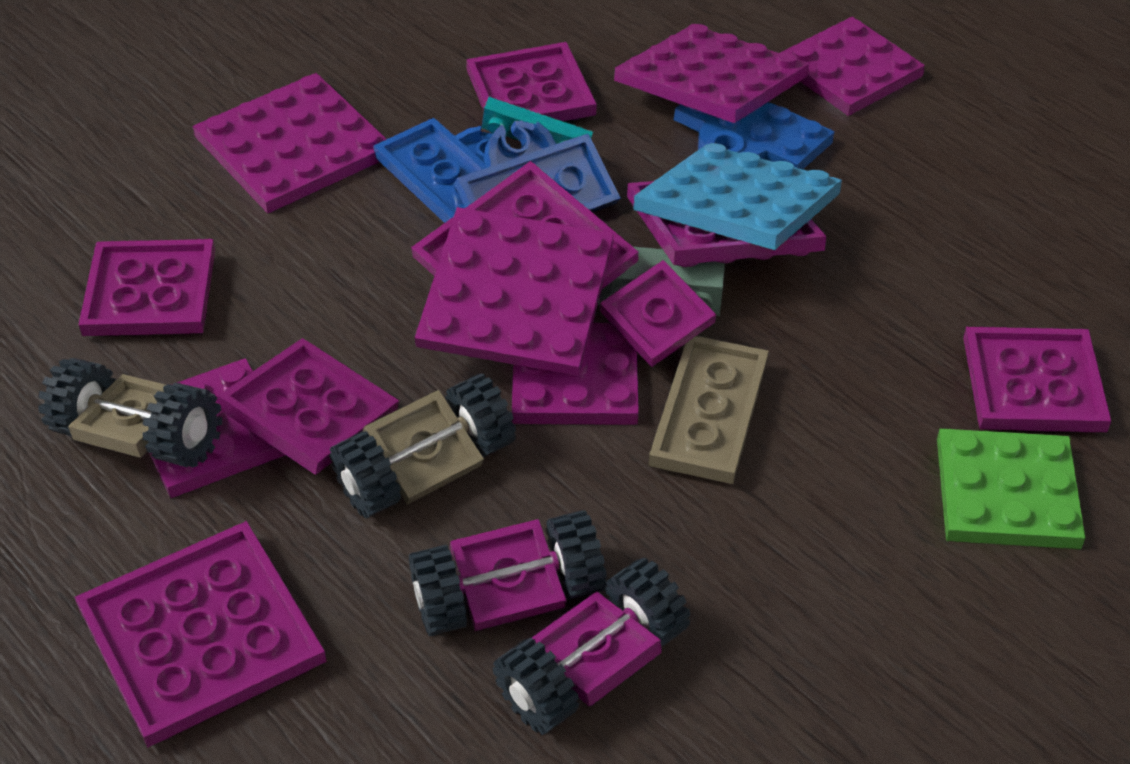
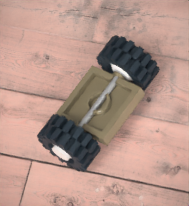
M77 358L59 361L60 367L53 366L49 370L53 377H45L42 384L47 386L46 392L39 391L38 397L45 400L44 404L38 406L39 413L46 414L41 419L45 425H49V430L71 436L76 441L140 458L146 452L152 453L151 456L155 459L188 468V466L196 467L198 462L203 463L208 459L205 452H213L215 446L212 444L213 438L219 440L221 432L216 431V427L222 425L223 417L216 415L222 411L221 405L215 403L218 399L216 395L211 394V391L181 383L166 385L124 374L116 380L111 378L113 372L105 368L106 366Z
M477 374L447 389L445 398L437 390L364 426L362 432L330 447V459L333 462L331 465L333 471L338 475L336 477L339 484H342L344 488L343 493L346 498H350V504L354 509L357 508L361 516L369 518L399 502L401 496L408 505L481 467L484 457L516 440L514 433L516 425L511 422L514 419L512 412L507 410L506 406H508L506 399L500 397L501 391L497 386L493 388V381L489 377L486 378L484 374Z

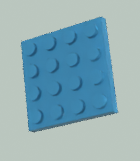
M711 143L700 148L634 196V210L776 250L840 194L842 180L830 177L828 173L821 170L807 171L795 168L790 162H772L761 159L759 155L752 152L738 153L726 150V147L721 144Z

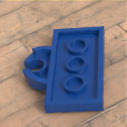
M770 102L765 103L736 123L681 104L675 108L674 121L699 132L698 150L706 144L716 143L725 146L726 150L738 153H755L764 160L790 162L795 168L804 169L833 143L835 132L821 126L816 121L808 120L790 112L787 108L779 107Z
M432 118L374 145L376 159L445 223L454 217L457 207L465 208L454 185L456 179L486 168L484 163L485 146L493 134L482 132V126L466 129L454 136L435 118Z
M514 121L512 124V135L521 142V149L510 147L505 140L506 130L502 125L498 127L485 146L484 163L486 168L460 176L454 183L466 208L531 161L592 213L615 205L621 199L589 134L556 144L549 130L538 121L536 124L525 121Z

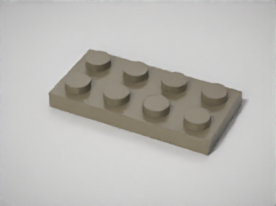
M695 336L685 343L649 454V466L733 484L767 365L769 351Z

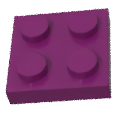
M664 260L600 303V312L651 367L715 323L716 314Z

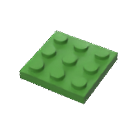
M939 429L937 446L946 541L1082 549L1085 533L1069 436Z

